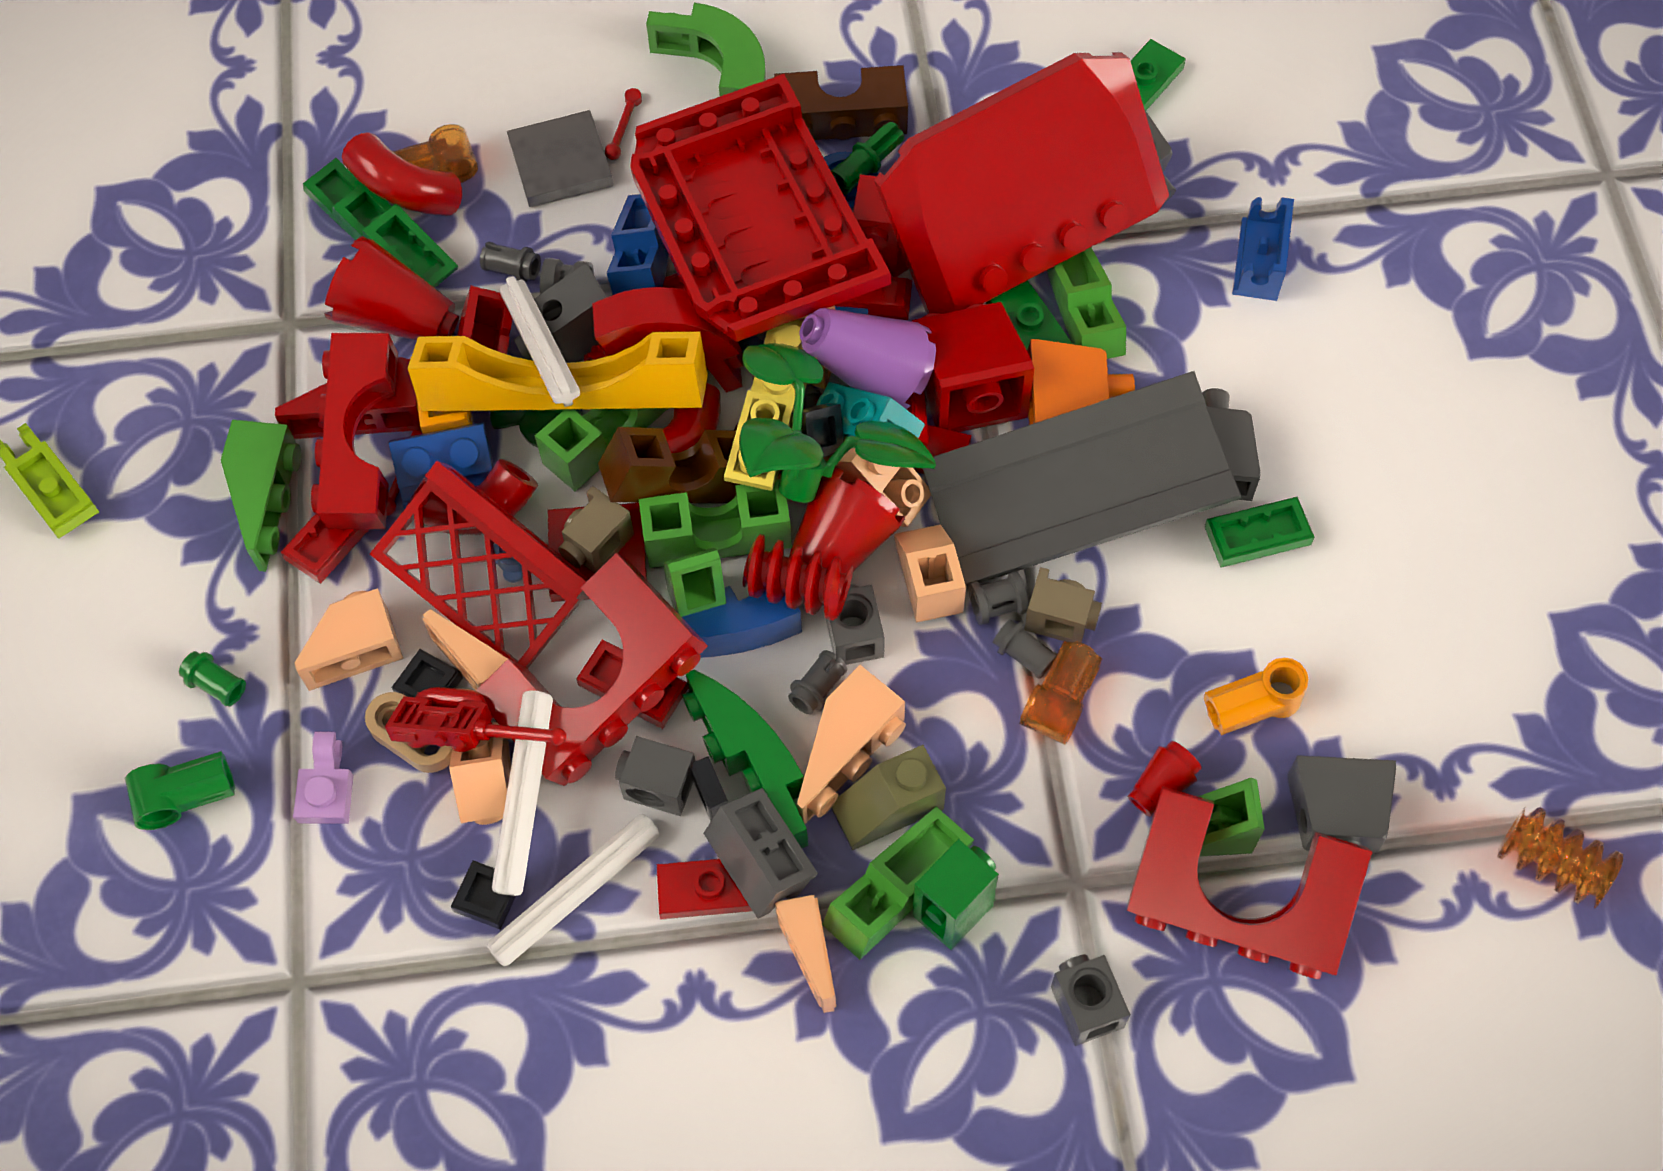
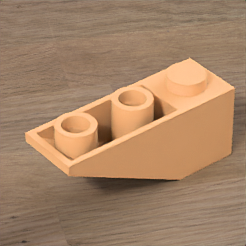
M861 665L826 698L797 801V810L804 824L814 815L818 818L825 815L838 798V793L836 792L848 779L852 782L858 780L869 768L872 762L870 756L882 744L886 747L890 746L900 736L906 726L904 722L905 701Z

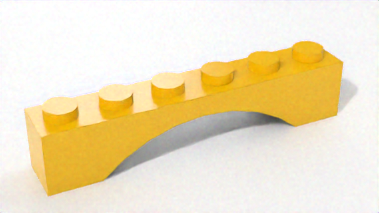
M700 331L652 332L636 345L615 355L592 361L566 363L580 389V396L573 399V405L569 407H564L563 403L555 404L534 361L513 357L487 348L466 336L418 337L408 365L409 375L421 411L702 408L708 378Z

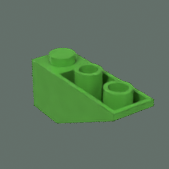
M232 419L221 456V464L246 550L257 569L266 572L270 555H275L279 547L280 533L278 525L281 514L286 513L290 506L291 491L289 484L292 472H297L301 464V447L296 443L288 425Z

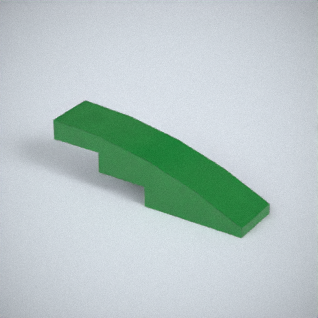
M337 158L333 159L303 183V191L353 239L356 240L364 236L374 240L434 288L458 269V265L399 205L394 204L391 206L386 200L372 193Z

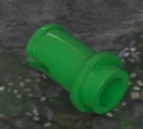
M191 652L186 656L179 668V676L183 678L184 685L189 688L197 686L221 701V704L226 707L234 705L243 695L246 688V681L233 675L214 663L213 656L208 652Z

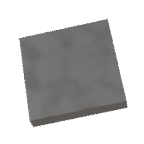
M590 110L507 131L529 207L613 186L610 168Z

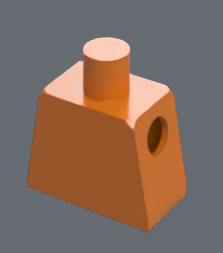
M1031 339L1027 352L1035 368L1028 412L1029 425L1135 390L1133 374H1108L1107 353L1101 348Z

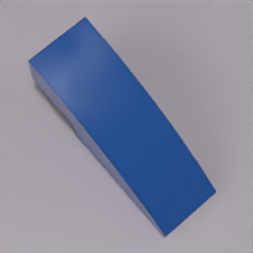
M641 194L628 195L611 234L615 254L607 270V277L612 295L633 289L663 287L669 254Z
M731 586L724 588L726 604L682 617L708 645L700 654L701 658L743 653L775 644L802 633L801 611L799 607L796 610L788 608L785 596L777 604L768 602L766 590L758 599L748 596L738 601Z

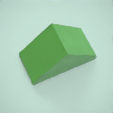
M1248 778L1198 796L1212 800L1214 803L1199 857L1252 854L1265 830L1257 780Z

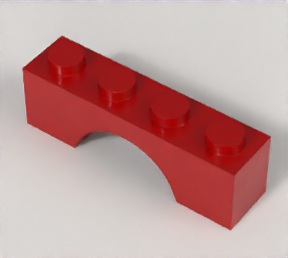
M331 333L330 350L323 352L322 371L324 378L327 379L326 394L320 395L318 403L319 418L321 423H324L323 439H317L315 443V462L317 467L320 468L319 484H313L311 506L313 512L317 513L328 529H386L389 483L379 467L365 462L356 455L354 437L357 426L365 413L375 404L395 396L398 351L389 333Z

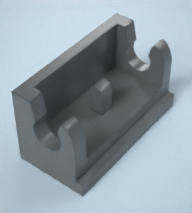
M763 788L721 806L703 833L757 919L769 914L775 908V903L786 897L787 900L796 898L809 881L818 874Z

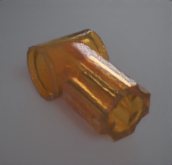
M455 124L443 125L431 133L429 141L392 151L397 156L417 166L431 170L452 172L457 175L461 183L470 180L478 171V164L467 132L463 127Z
M1064 641L1042 685L1038 683L1033 689L1019 724L1066 745L1080 718L1084 707L1082 702L1092 686L1103 658L1098 656L1093 648L1078 641Z

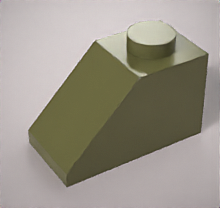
M920 745L877 764L842 793L831 809L851 849L855 850L921 820L936 806L941 811L944 810L946 787L924 745Z

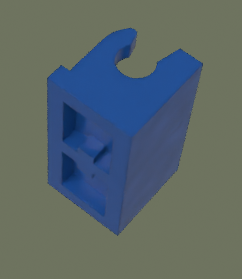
M1257 197L1251 202L1247 217H1242L1232 295L1277 301L1286 274L1294 199L1282 197L1276 205V210L1273 212L1261 210V197Z

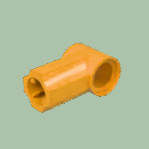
M1278 658L1268 663L1264 671L1205 692L1204 702L1214 729H1217L1222 736L1270 717H1290L1297 712L1304 698L1309 680L1307 671L1301 663L1294 659ZM1276 682L1285 683L1294 692L1290 694L1279 693L1273 689L1271 684Z

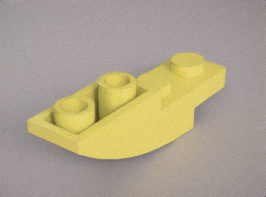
M794 320L767 330L764 344H786L803 350L802 340L799 335L803 321ZM754 377L751 391L748 390L725 470L724 481L769 491L773 490L780 470L749 477L741 456L739 437L743 424L753 418L776 419L787 424L792 429V412L794 411L795 390L792 384L777 385Z

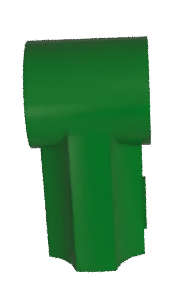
M222 751L172 767L165 764L141 766L130 771L125 777L134 824L136 828L141 830H156L170 826L181 818V812L234 796V790L236 789L232 772Z

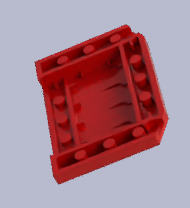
M1112 52L1113 56H1092L1090 53H1073L908 138L898 150L901 156L885 175L880 172L874 179L927 314H944L963 310L974 304H983L1152 216L1160 210L1169 197V192L1129 57L1122 52Z
M784 74L636 126L635 154H632L630 164L633 180L697 315L735 342L813 314L820 308L832 307L891 284V273L873 239H867L802 118L801 104Z

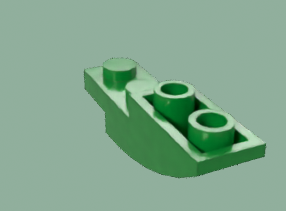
M695 669L687 673L686 680L689 692L682 694V698L693 722L702 719L708 731V734L702 736V739L712 762L716 764L722 761L729 776L741 771L750 793L763 788L802 849L807 847V828L793 801L799 797L804 776L789 750L767 722L737 694Z

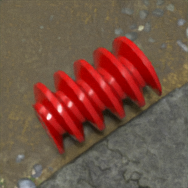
M759 534L747 557L742 585L743 587L747 585L749 596L757 599L766 590L768 602L774 604L779 603L785 596L787 607L794 610L805 601L806 613L811 615L818 613L824 605L825 618L834 621L841 613L846 601L852 579L853 566L849 568L846 574L841 573L840 557L835 556L829 566L824 568L822 567L820 551H815L808 563L804 562L803 548L799 545L795 547L789 557L784 556V542L779 539L770 552L766 551L765 536Z

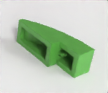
M1092 247L1048 269L1047 273L1053 293L1073 345L1101 348L1106 351L1107 359L1126 355V324L1112 300V284Z
M716 548L664 562L665 580L674 610L681 617L726 604L721 560Z
M936 806L872 860L866 873L830 903L822 925L860 960L913 909L915 883L958 839L969 848L974 839Z

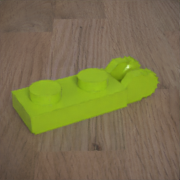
M24 423L17 430L22 441L27 447L32 449L15 459L14 452L7 443H3L0 439V457L6 464L4 466L5 470L57 538L60 539L99 513V510L45 441L41 442L30 427Z

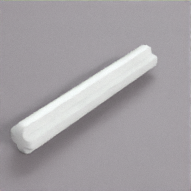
M514 276L506 278L507 284L500 287V294L555 404L563 403L564 407L573 405V399L580 396V389L524 280H516Z
M526 691L522 696L518 727L549 729L553 703L552 696L541 691ZM515 740L492 882V890L498 894L516 896L521 895L523 892L546 742Z
M645 814L638 815L500 931L487 944L494 958L503 966H508L657 840L660 834L654 822Z

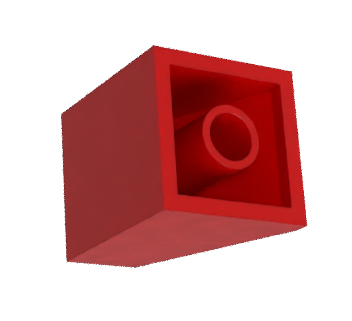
M1001 302L987 305L974 304L963 310L944 314L930 313L920 319L912 320V322H917L930 329L932 333L927 334L928 340L936 345L934 368L924 389L935 427L963 432L1028 418L1035 368Z

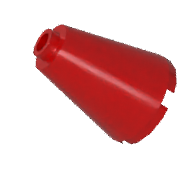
M361 236L353 242L351 246L358 249V252L352 260L343 257L339 263L325 300V305L333 308V311L324 313L325 318L338 324L380 333H389V335L417 340L418 337L452 336L460 318L459 315L454 313V302L374 240Z
M835 467L832 477L822 476L815 499L808 503L789 556L797 545L802 546L803 561L808 563L815 551H820L822 567L827 568L833 558L837 556L840 557L841 573L846 574L851 566H853L854 572L900 528L905 517L898 516L897 513L900 509L886 496L861 479L857 478L854 483H847L841 480L840 477L844 470Z

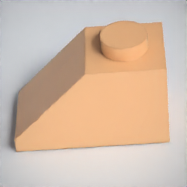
M379 589L356 591L347 595L343 600L329 605L294 662L299 676L309 691L404 659L388 608Z
M496 721L492 722L494 725H499ZM491 737L488 741L480 740L476 748L466 752H456L452 749L449 769L460 822L475 821L477 824L487 825L503 819L511 771L508 739Z

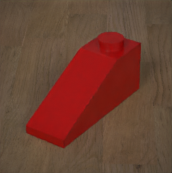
M398 357L395 396L387 398L370 408L360 420L355 435L413 431L414 429L421 430L416 393L408 371L410 359ZM327 383L275 408V418L278 424L288 425L294 439L323 437L324 423H321L319 418L318 403L320 395L326 394Z

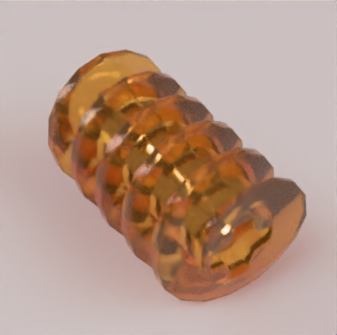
M1524 807L1501 843L1497 858L1502 860L1511 852H1518L1516 869L1521 871L1530 863L1535 862L1537 863L1535 880L1540 882L1551 873L1556 874L1554 891L1560 893L1570 884L1576 886L1573 902L1579 904L1592 895L1595 897L1594 908H1596L1615 881L1623 864V854L1619 851H1614L1602 859L1603 842L1594 840L1585 848H1582L1584 831L1576 828L1566 837H1563L1565 821L1563 819L1556 818L1547 826H1544L1545 809L1537 807L1526 816L1524 815L1526 807Z

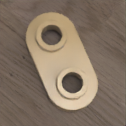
M388 692L377 696L371 701L365 712V723L377 742L422 772L434 773L450 765L451 746H442L435 754L426 755L424 751L431 744L421 748H412L406 742L390 740L385 725L405 695L397 692Z

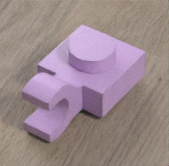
M315 732L312 746L314 769L298 770L293 818L297 823L349 824L354 775L349 769H339L342 757V741L336 740L335 732Z

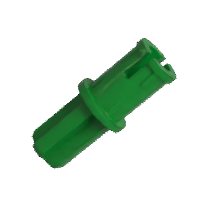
M889 122L883 125L865 143L857 142L852 147V153L831 170L844 195L849 194L858 185L860 174L869 175L870 173H877L881 168V161L904 141V133L896 123Z

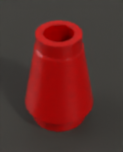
M1170 741L1165 748L1162 746L1157 748L1127 797L1137 809L1146 816L1151 817L1155 811L1161 787L1165 786L1183 792L1197 782L1195 775L1202 769V766L1186 748L1175 741Z

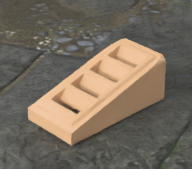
M430 609L423 614V622L430 638L454 667L461 672L462 676L475 691L508 659Z
M814 895L776 902L775 909L778 924L818 1005L824 1013L834 1011L836 1007L835 991L817 898H814Z

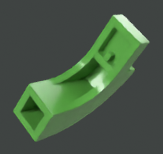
M695 2L691 15L649 11L646 27L650 53L693 57L709 62L721 73L719 96L766 80L765 58L762 47L751 29L734 15L717 7Z

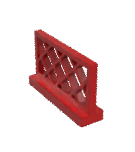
M436 461L425 475L428 478L426 483L370 552V555L456 626L506 658L529 668L580 602L588 599V596L581 587L590 578L451 465ZM435 494L447 504L449 525L424 528L422 508ZM457 513L460 514L463 518H465L468 522L458 523ZM414 520L415 529L406 530L407 527ZM477 528L484 534L486 555L461 558L458 530ZM450 531L452 559L428 562L425 534ZM416 535L418 563L401 565L387 554L399 537ZM494 543L506 553L495 554ZM514 558L522 565L524 586L498 589L496 560ZM487 562L490 590L465 592L462 564ZM453 565L456 594L437 595L430 589L428 568ZM419 569L420 580L409 571ZM531 573L543 583L532 585ZM552 589L565 600V603L554 617L536 619L533 591ZM524 592L527 620L502 623L499 595ZM490 596L493 624L475 626L467 619L465 599ZM457 600V610L446 601ZM547 624L546 627L542 630V632L537 636L536 625ZM528 626L530 647L518 661L504 648L503 629ZM494 630L495 641L482 631Z

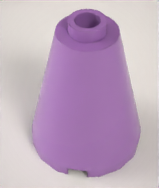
M820 308L813 314H809L804 319L800 328L799 335L802 340L803 350L815 357L826 369L851 388L891 397L905 409L911 406L904 402L913 392L921 395L934 368L936 345L928 340L927 335L932 332L928 327L917 322Z

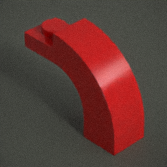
M665 287L640 288L621 292L592 303L595 339L609 356L636 345L652 332L700 331L707 369L726 393L743 387L741 367L744 366L742 361L743 351L739 343L698 316L686 290Z

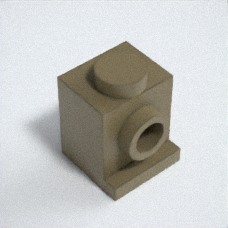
M592 486L586 492L589 503L583 509L575 510L565 522L564 529L562 530L564 542L559 546L558 551L575 567L580 568L584 565L593 573H596L634 535L630 512L617 502H610L607 495Z
M1040 567L1027 609L1024 630L1081 646L1085 629L1093 631L1096 629L1102 602L1093 600L1094 590L1086 589L1079 582L1069 579L1059 581L1049 579L1050 569Z

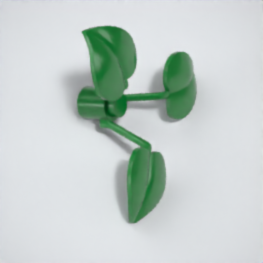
M786 344L750 345L744 350L742 361L752 375L772 384H792L795 390L792 429L787 424L771 418H753L743 424L739 437V446L749 477L765 472L783 470L778 484L779 492L792 501L807 503L815 499L822 476L832 477L835 466L848 450L855 448L860 458L875 464L935 470L936 463L934 457L914 434L901 426L882 421H867L856 425L855 436L847 437L831 458L825 461L823 458L824 453L819 443L801 433L805 392L804 383L817 384L822 381L823 368L819 361L804 350Z

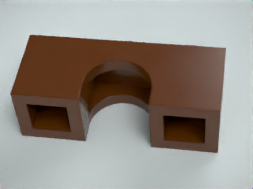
M904 65L861 68L860 87L854 93L843 97H836L825 93L819 86L817 71L774 74V77L781 74L786 76L801 104L802 118L814 140H846L855 137H870L889 122L896 123L899 129L904 134H907L908 100Z
M618 427L598 463L610 502L639 503V499L687 492L690 503H729L736 496L735 485H741L724 481V474L736 431L705 430L699 441L691 448L682 452L671 453L662 428Z

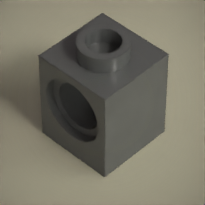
M850 584L846 601L839 616L834 621L826 619L832 650L835 654V662L839 657L846 665L884 658L885 637L872 585L859 587L858 585ZM848 617H859L864 620L858 626H848L842 623Z
M636 736L631 751L624 750L615 771V779L619 780L624 800L681 816L694 782L691 767L692 763L695 762V756L693 752Z
M1087 954L1070 958L1059 965L1060 971L1054 974L1051 989L1075 1046L1125 1028L1131 1014L1105 955L1090 960ZM1080 986L1093 987L1100 994L1102 1002L1095 1006L1084 1005L1077 1000L1074 990Z

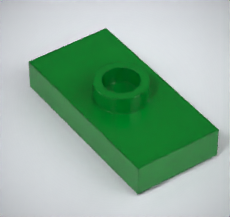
M1152 39L1131 60L1142 103L1146 111L1184 69L1186 58Z
M1028 280L986 302V305L997 302L1003 304L1026 350L1031 339L1073 344Z
M1298 496L1208 518L1204 526L1220 568L1310 546L1315 538Z

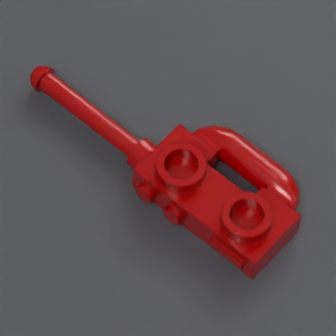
M445 687L424 689L415 697L403 696L385 725L391 741L406 742L412 748H421L428 744L440 747L451 746L456 752L469 751L476 748L480 740L488 741L491 737L552 742L554 745H561L566 741L567 736L566 732L558 727L553 730L494 725L491 722L493 717L482 694L470 689Z

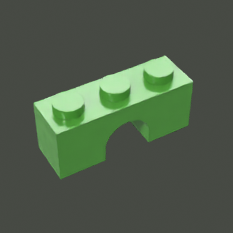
M669 408L592 409L583 416L574 409H565L535 435L542 464L575 492L600 470L598 463L618 427L647 428Z
M780 479L776 480L772 491L746 485H735V498L727 504L712 508L692 505L688 500L687 492L639 499L644 544L649 568L662 567L666 561L711 548L718 550L720 558L747 555L759 534L765 536L766 551H771L778 539L784 542V549L792 548L787 498L778 490Z

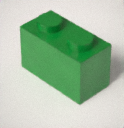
M958 839L915 883L913 917L952 950L993 907L999 873L995 871L996 864L981 848L977 846L969 848Z

